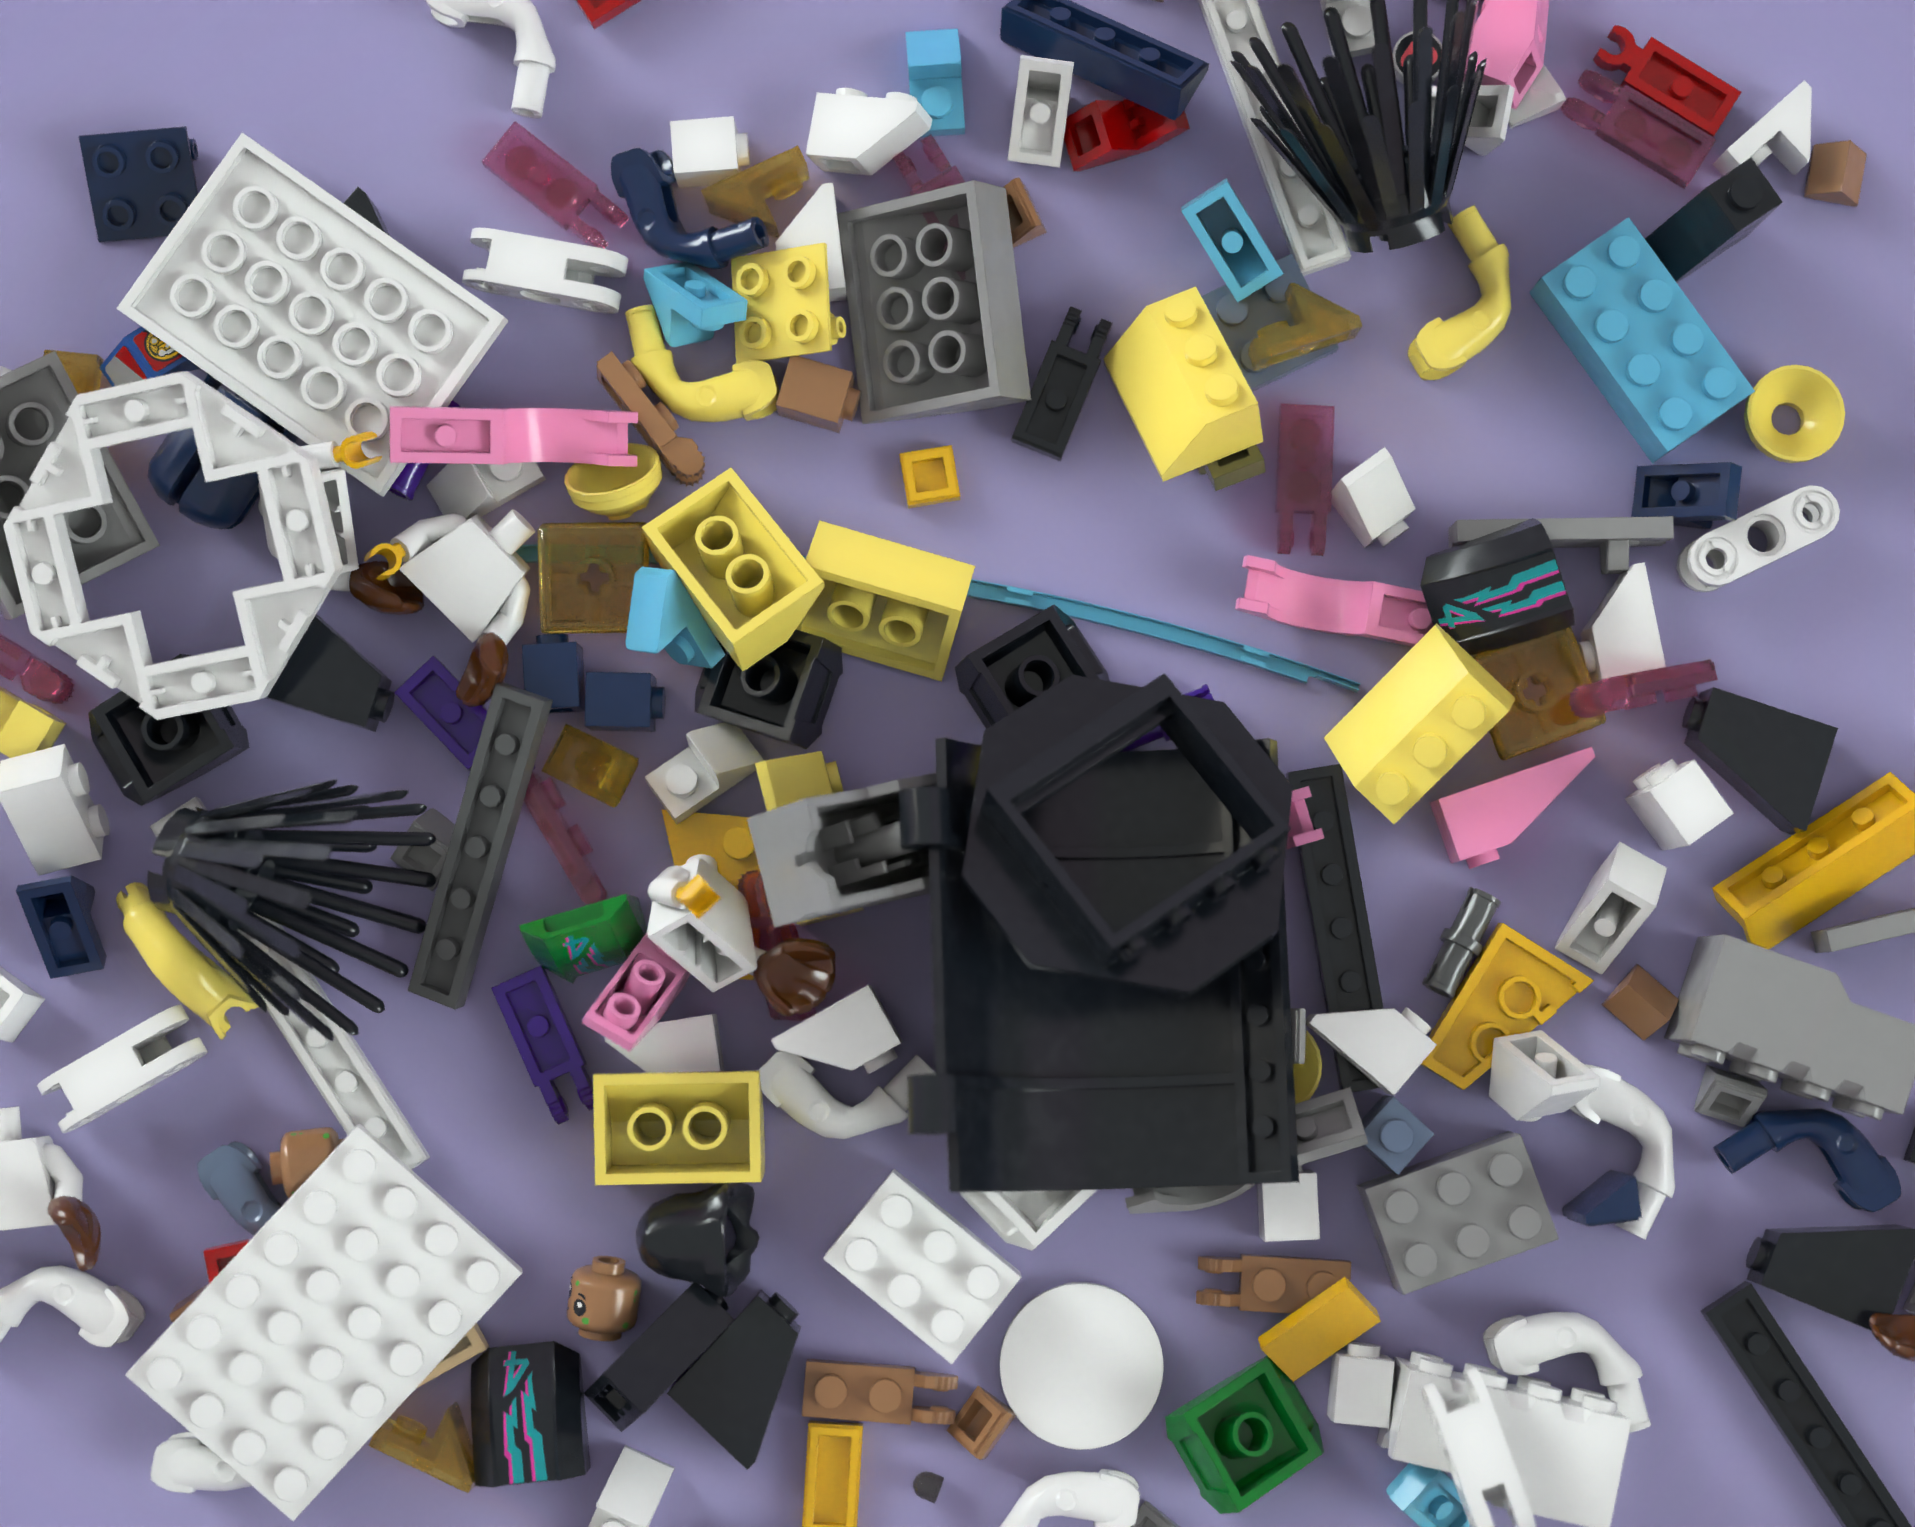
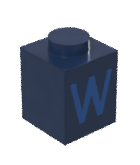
M559 633L537 635L536 644L522 645L524 690L553 700L549 714L584 712L583 648L577 642H569L568 634Z
M586 672L585 727L591 731L655 732L656 719H664L665 687H656L657 679L652 673Z

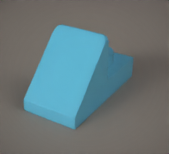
M958 28L906 32L910 95L917 98L918 102L932 118L931 129L921 137L965 134L962 63Z
M679 262L644 269L643 279L669 346L678 347L708 341L713 338L714 331L722 329L724 324L746 320L748 300L696 265Z
M642 566L635 572L626 634V648L632 651L653 654L665 648L669 656L679 664L713 668L726 654L676 571Z
M1409 1463L1386 1489L1387 1494L1390 1496L1389 1498L1420 1527H1470L1454 1481L1442 1470Z

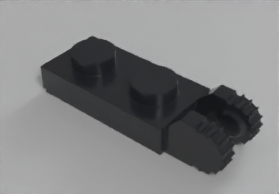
M1070 306L1056 341L1052 340L1030 392L1031 400L1026 401L1011 438L1013 443L1061 461L1097 374L1101 363L1099 357L1113 324L1101 318L1099 324L1093 330L1087 354L1070 348L1068 345L1072 336L1078 330L1082 310Z

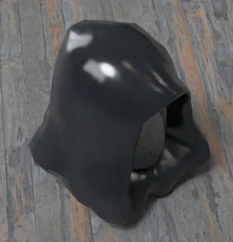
M716 1183L702 1191L678 1193L653 1203L639 1220L636 1229V1243L641 1260L659 1275L700 1284L719 1297L731 1296L748 1276L751 1266V1255L757 1248L760 1238L758 1232L750 1226L755 1196L753 1187L744 1183ZM729 1216L737 1238L735 1245L725 1257L726 1217Z

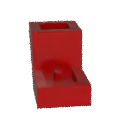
M1128 99L1123 101L1095 100L1067 116L1064 142L1073 170L1083 171L1150 151L1189 130L1190 126L1185 111L1176 120H1171Z

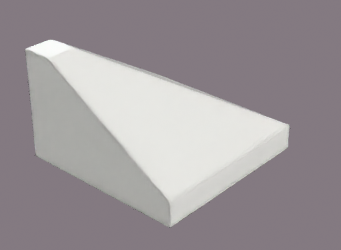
M1543 65L1516 109L1511 108L1508 122L1510 128L1555 112L1565 102L1566 98L1563 91L1545 65Z

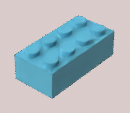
M1629 217L1542 276L1529 292L1652 464L1755 392Z

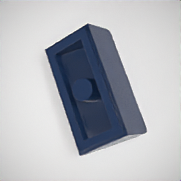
M1614 1170L1608 1171L1562 1208L1563 1216L1589 1227L1639 1220L1642 1215L1636 1177Z

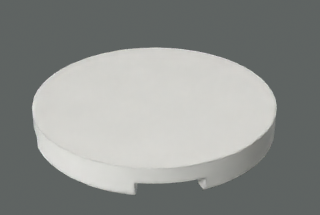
M1065 1283L1037 1295L1025 1304L1012 1319L1001 1346V1383L1012 1411L1020 1422L1033 1434L1046 1442L1068 1449L1087 1450L1101 1448L1128 1436L1141 1425L1153 1409L1163 1381L1162 1348L1157 1333L1148 1317L1126 1295L1097 1283Z

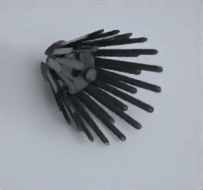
M1370 0L1375 46L1372 49L1374 66L1372 64H1365L1361 68V78L1368 111L1338 10L1334 7L1326 8L1323 15L1335 57L1327 56L1323 59L1322 66L1326 76L1320 79L1297 27L1291 22H1284L1281 28L1320 118L1294 69L1288 64H1280L1277 67L1265 44L1259 38L1251 37L1249 40L1250 46L1291 116L1257 67L1250 65L1242 53L1231 51L1235 60L1230 61L1262 105L1260 106L1261 114L1282 142L1260 119L1250 118L1251 121L1335 220L1343 226L1347 245L1351 251L1361 253L1373 252L1370 237L1379 236L1381 241H1388L1389 250L1403 248L1441 234L1445 231L1444 222L1452 225L1453 216L1449 199L1454 187L1487 58L1482 60L1476 69L1478 54L1476 51L1470 54L1479 0H1467L1465 13L1463 10L1458 11L1459 0L1446 1L1432 135L1433 30L1428 26V0H1413V54L1408 55L1403 63L1405 144L1385 0Z
M336 779L210 811L195 807L196 811L188 808L178 810L165 823L153 846L152 854L165 857L162 875L148 871L147 886L151 901L158 909L176 914L181 922L264 1012L267 1011V1005L260 994L283 1015L288 1016L289 1010H291L309 1028H314L326 1039L333 1041V1033L330 1028L299 1002L302 999L347 1033L358 1035L359 1030L355 1022L310 989L237 930L240 929L375 1013H382L385 1010L383 1001L338 973L340 967L335 960L258 915L396 977H405L409 972L408 966L405 963L348 938L359 934L360 929L357 923L311 906L310 903L416 934L425 931L426 922L423 919L297 882L358 894H368L372 891L373 885L369 880L425 888L432 887L436 883V878L429 872L330 859L328 857L331 852L368 853L374 851L377 846H430L436 842V836L429 832L263 829L347 824L353 820L414 816L425 812L427 807L420 803L369 807L363 804L399 800L404 798L409 791L397 790L349 796L355 793L359 787L357 785H345L331 788L336 784L338 780Z

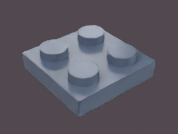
M1292 253L1276 260L1283 275L1238 303L1227 285L1201 296L1252 392L1337 352L1339 348Z

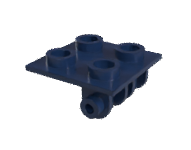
M187 127L79 136L98 242L168 236L198 195L192 160L198 159V148L194 138L188 139Z

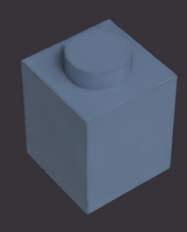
M1385 1094L1361 1120L1369 1143L1361 1147L1388 1171L1397 1175L1401 1173L1434 1136V1133L1395 1097Z

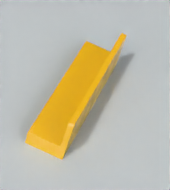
M1891 772L1887 773L1809 824L1806 831L1795 833L1712 887L1716 901L1743 927L1747 942L1771 949L1915 855V793Z

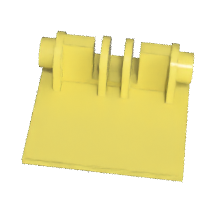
M826 243L731 259L732 290L748 300L746 320L734 322L736 364L746 360L766 361L832 351V345H835L839 338L845 337L846 324L844 319L840 316L835 317L834 314L830 313Z

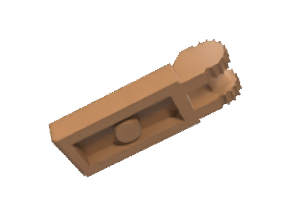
M612 351L597 361V380L621 411L638 412V423L631 424L647 445L657 451L660 461L670 474L676 476V481H680V485L685 484L687 487V485L699 484V480L703 479L702 474L705 473V470H703L705 467L703 462L705 457L702 456V451H698V446L693 439L677 437L674 432L679 428L677 421L662 402L654 406L642 391L647 386L646 382L637 368L629 360L621 364Z
M1240 1254V1258L1199 1256V1270L1216 1274L1239 1272V1292L1222 1291L1215 1288L1197 1290L1196 1303L1210 1306L1238 1307L1240 1311L1292 1314L1343 1277L1351 1281V1261Z
M807 1359L802 1417L911 1425V1421L927 1424H954L955 1410L949 1409L946 1406L912 1405L914 1386L943 1392L956 1390L958 1387V1376L954 1374L915 1371V1367Z

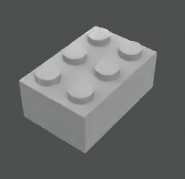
M1507 1131L1406 1167L1399 1175L1390 1173L1356 1185L1393 1288L1403 1295L1559 1239L1522 1136L1518 1133Z

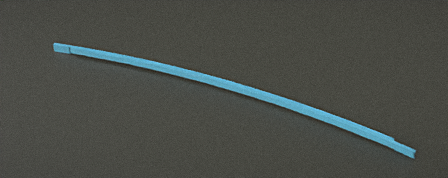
M542 544L522 545L516 551L526 563L659 564L653 557L649 545ZM971 579L967 597L1043 611L1052 605H1056L1071 618L1197 649L1305 684L1308 682L1309 676L1353 692H1358V687L1361 684L1258 648L1096 604Z

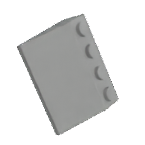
M972 180L837 214L858 390H861L859 400L862 424L983 410L1031 400L1006 188Z
M55 351L0 376V612L5 620H12L24 614L25 610L3 525L13 507L19 506L32 484V481L29 480L49 443L56 441L68 419V416L65 414L76 395H78ZM107 447L100 448L113 503L63 513L81 585L160 546Z

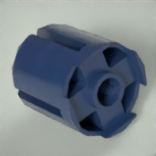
M208 374L203 381L293 443H296L299 439L287 429L284 431L285 428L238 394L232 395L221 387L222 383ZM193 428L168 433L149 462L147 477L156 494L168 505L174 506L175 503H178L181 514L195 523L209 528L231 529L242 523L260 497L257 472L205 482Z

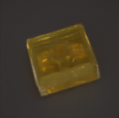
M646 522L543 523L537 529L540 630L542 633H627L635 572L642 566L650 567L649 545L642 530V527L647 524ZM592 563L599 565L600 572L608 573L609 581L603 582L599 591H592L590 582L581 581L580 574L587 572Z
M1571 627L1501 649L1489 650L1472 656L1516 698L1510 711L1489 731L1501 760L1516 757L1606 722L1605 713ZM1528 678L1531 679L1534 685L1543 684L1546 689V694L1539 698L1541 706H1537L1533 699L1526 700L1523 690L1528 687Z

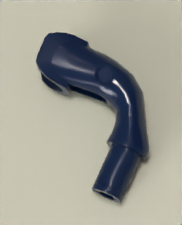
M633 148L612 157L611 176L620 198L626 199L634 225L646 245L660 256L715 270L727 267L731 259L769 245L767 229L763 221L758 217H752L719 230L712 226L699 232L687 233L679 219L671 186L676 182L673 162L664 151L656 150L649 153L641 148Z
M1822 1108L1760 1111L1753 1115L1752 1123L1713 1147L1719 1160L1732 1174L1771 1149L1777 1153L1790 1143L1807 1138L1820 1149L1834 1172L1837 1181L1833 1186L1839 1196L1854 1209L1876 1212L1895 1202L1901 1196V1185L1898 1175L1887 1158L1879 1155L1862 1132L1842 1115Z

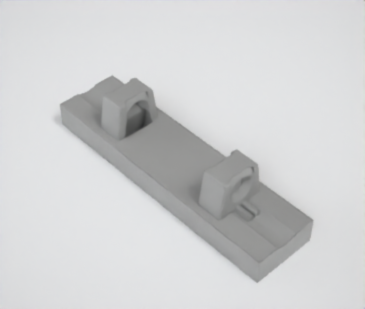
M1673 516L1536 519L1542 523L1553 548L1599 547L1601 574H1623L1625 571H1628L1629 547L1662 546L1666 541L1674 538ZM1529 519L1457 520L1448 528L1449 548Z

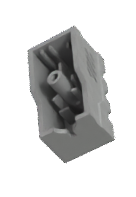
M936 773L898 779L866 788L809 797L747 818L774 928L817 917L830 916L863 907L867 908L895 900L930 894L929 850H906L900 846L899 790L912 787H937Z
M1726 934L1697 937L1678 997L1679 1001L1664 1037L1680 1044L1677 1051L1678 1054L1704 1063H1709L1710 1061L1721 1065L1727 1059L1731 1062L1729 1072L1759 1082L1765 1080L1776 1083L1778 1077L1783 1080L1780 1087L1781 1090L1812 1100L1815 1098L1826 1102L1829 1101L1831 1096L1834 1098L1832 1108L1857 1117L1864 1118L1866 1116L1881 1120L1884 1112L1903 1115L1915 1080V1024L1851 1002L1837 973Z

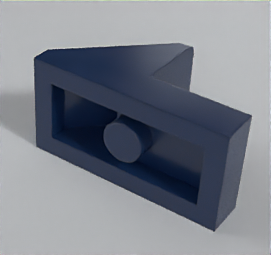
M1732 462L1637 466L1631 517L1673 516L1674 525L1699 529H1710L1713 521L1736 520L1742 466Z
M72 875L17 886V896L50 979L104 969L107 956L90 914L95 896L93 886Z

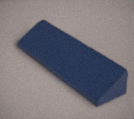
M1011 0L1002 8L1000 38L1004 43L1035 57L1074 62V75L1171 120H1176L1183 113L1209 68V63L1070 0Z

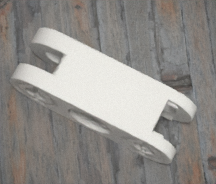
M491 228L472 229L470 242L478 247L487 249L489 256L486 269L477 267L476 269L464 270L462 279L464 285L497 295L598 313H618L622 295L612 289L594 285L593 282L595 275L611 278L625 277L629 260L626 256L603 248Z
M1810 485L1799 488L1691 542L1682 549L1678 556L1677 571L1679 578L1685 586L1697 592L1706 593L1727 585L1829 534L1834 530L1839 521L1840 509L1838 502L1833 494L1823 487ZM1802 512L1807 515L1808 521L1803 517ZM1750 527L1758 528L1766 535L1768 543L1765 552L1757 551L1749 544L1747 535ZM1706 556L1712 560L1713 568L1707 564Z
M181 1004L154 1015L51 1074L37 1084L43 1096L62 1088L74 1110L65 1114L66 1117L58 1123L63 1133H68L93 1121L208 1053L200 1037L187 1041L173 1049L165 1035L181 1027L189 1020Z
M1474 1367L1464 1371L1466 1381L1464 1386L1468 1395L1449 1402L1442 1401L1433 1382L1422 1386V1394L1470 1527H1495L1486 1501L1499 1496L1502 1497L1513 1527H1536L1531 1507L1492 1400L1478 1369Z

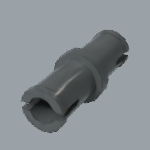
M1469 887L1467 896L1451 928H1445L1439 938L1444 943L1427 977L1422 982L1425 987L1444 997L1454 999L1455 992L1472 957L1478 958L1483 949L1480 941L1496 909L1501 904L1500 900L1485 891Z

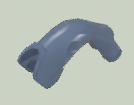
M235 1141L228 1145H222L203 1157L197 1163V1170L200 1182L213 1200H219L229 1215L254 1236L282 1205L276 1200L260 1175L259 1171L263 1168V1165L255 1152L246 1145Z

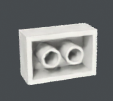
M893 1169L823 1258L950 1364H953L1022 1278L1017 1268L896 1169Z

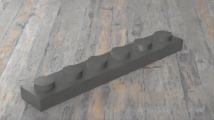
M505 682L495 684L407 990L454 1010L463 1007L466 1002L553 702L551 699Z

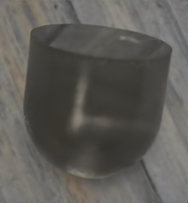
M929 1471L921 1472L913 1481V1490L918 1497L935 1503L944 1477Z

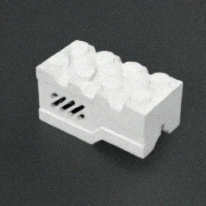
M1411 1351L1410 1360L1394 1357L1389 1428H1379L1377 1443L1380 1447L1389 1449L1388 1455L1393 1460L1450 1472L1421 1387L1433 1382L1442 1401L1449 1402L1468 1395L1464 1386L1466 1384L1464 1371L1476 1367L1487 1387L1533 1515L1585 1527L1611 1526L1632 1422L1630 1418L1616 1410L1617 1402L1605 1399L1604 1394L1577 1387H1572L1570 1396H1562L1563 1390L1552 1387L1550 1382L1524 1375L1518 1376L1517 1384L1507 1383L1508 1378L1498 1375L1497 1370L1471 1363H1465L1463 1372L1452 1371L1453 1365L1443 1362L1444 1358L1423 1352ZM1501 1496L1489 1500L1493 1506L1505 1508Z

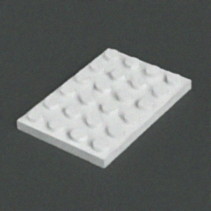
M241 133L116 308L308 445L335 441L340 446L344 439L366 431L376 433L378 437L362 441L361 449L365 456L369 458L382 456L379 462L359 469L351 468L344 462H341L340 467L382 497L385 496L407 465V463H390V406L448 407L508 323V320L499 312L244 133Z
M359 1123L140 1357L125 1376L281 1512L294 1521L522 1274L523 1269Z

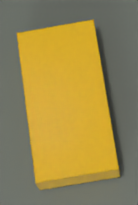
M1343 1277L1259 1336L1258 1341L1261 1350L1294 1382L1381 1320L1377 1309L1346 1277Z
M809 1420L802 1527H857L863 1423Z

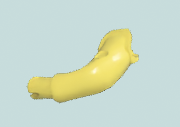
M1471 206L1454 216L1452 225H1447L1471 261L1468 268L1479 284L1481 297L1474 306L1446 321L1438 317L1428 322L1416 335V338L1409 346L1407 355L1422 380L1441 379L1462 368L1469 359L1485 349L1504 330L1511 312L1508 249L1505 243H1497L1475 206Z
M638 306L625 312L634 351V357L630 362L637 368L651 390L673 413L690 421L724 422L744 418L746 421L761 419L777 410L776 402L780 391L776 377L773 375L772 368L768 363L759 360H746L732 365V372L697 382L682 381L676 372L672 351L665 348L654 306Z
M139 882L128 884L125 886L129 894L128 897L122 891L116 897L117 906L124 916L123 927L125 933L134 943L152 973L167 990L209 1024L217 1036L223 1040L226 1037V1032L231 1028L225 1015L228 1009L231 1007H241L244 1011L248 1012L259 1006L226 971L205 956L202 951L196 948L174 927L168 919L166 912L158 909L151 901L146 885Z

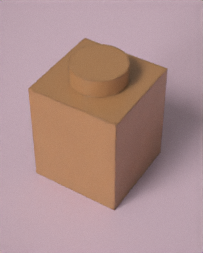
M794 356L789 359L777 398L776 408L779 416L840 433L843 420L853 421L861 390L853 388L855 384L853 372L800 356Z

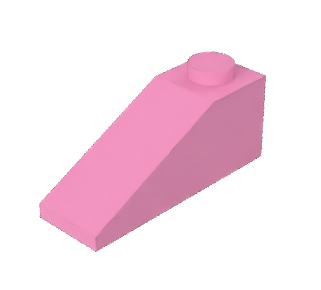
M1589 747L1430 802L1450 862L1455 863L1466 859L1468 867L1471 869L1500 859L1497 848L1511 844L1595 758L1593 748Z

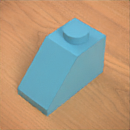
M1227 178L1181 206V212L1237 303L1283 275L1280 266Z

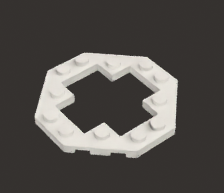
M188 371L76 395L65 414L68 416V419L56 441L49 443L29 479L32 481V484L20 505L13 507L3 525L30 634L48 646H57L76 659L77 666L111 689L118 688L140 703L139 708L157 720L267 697L343 570L318 459ZM193 428L205 482L253 472L258 473L283 581L233 591L245 645L153 664L140 610L90 620L63 513L113 503L100 448Z

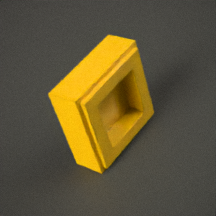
M952 445L899 453L908 509L961 499Z

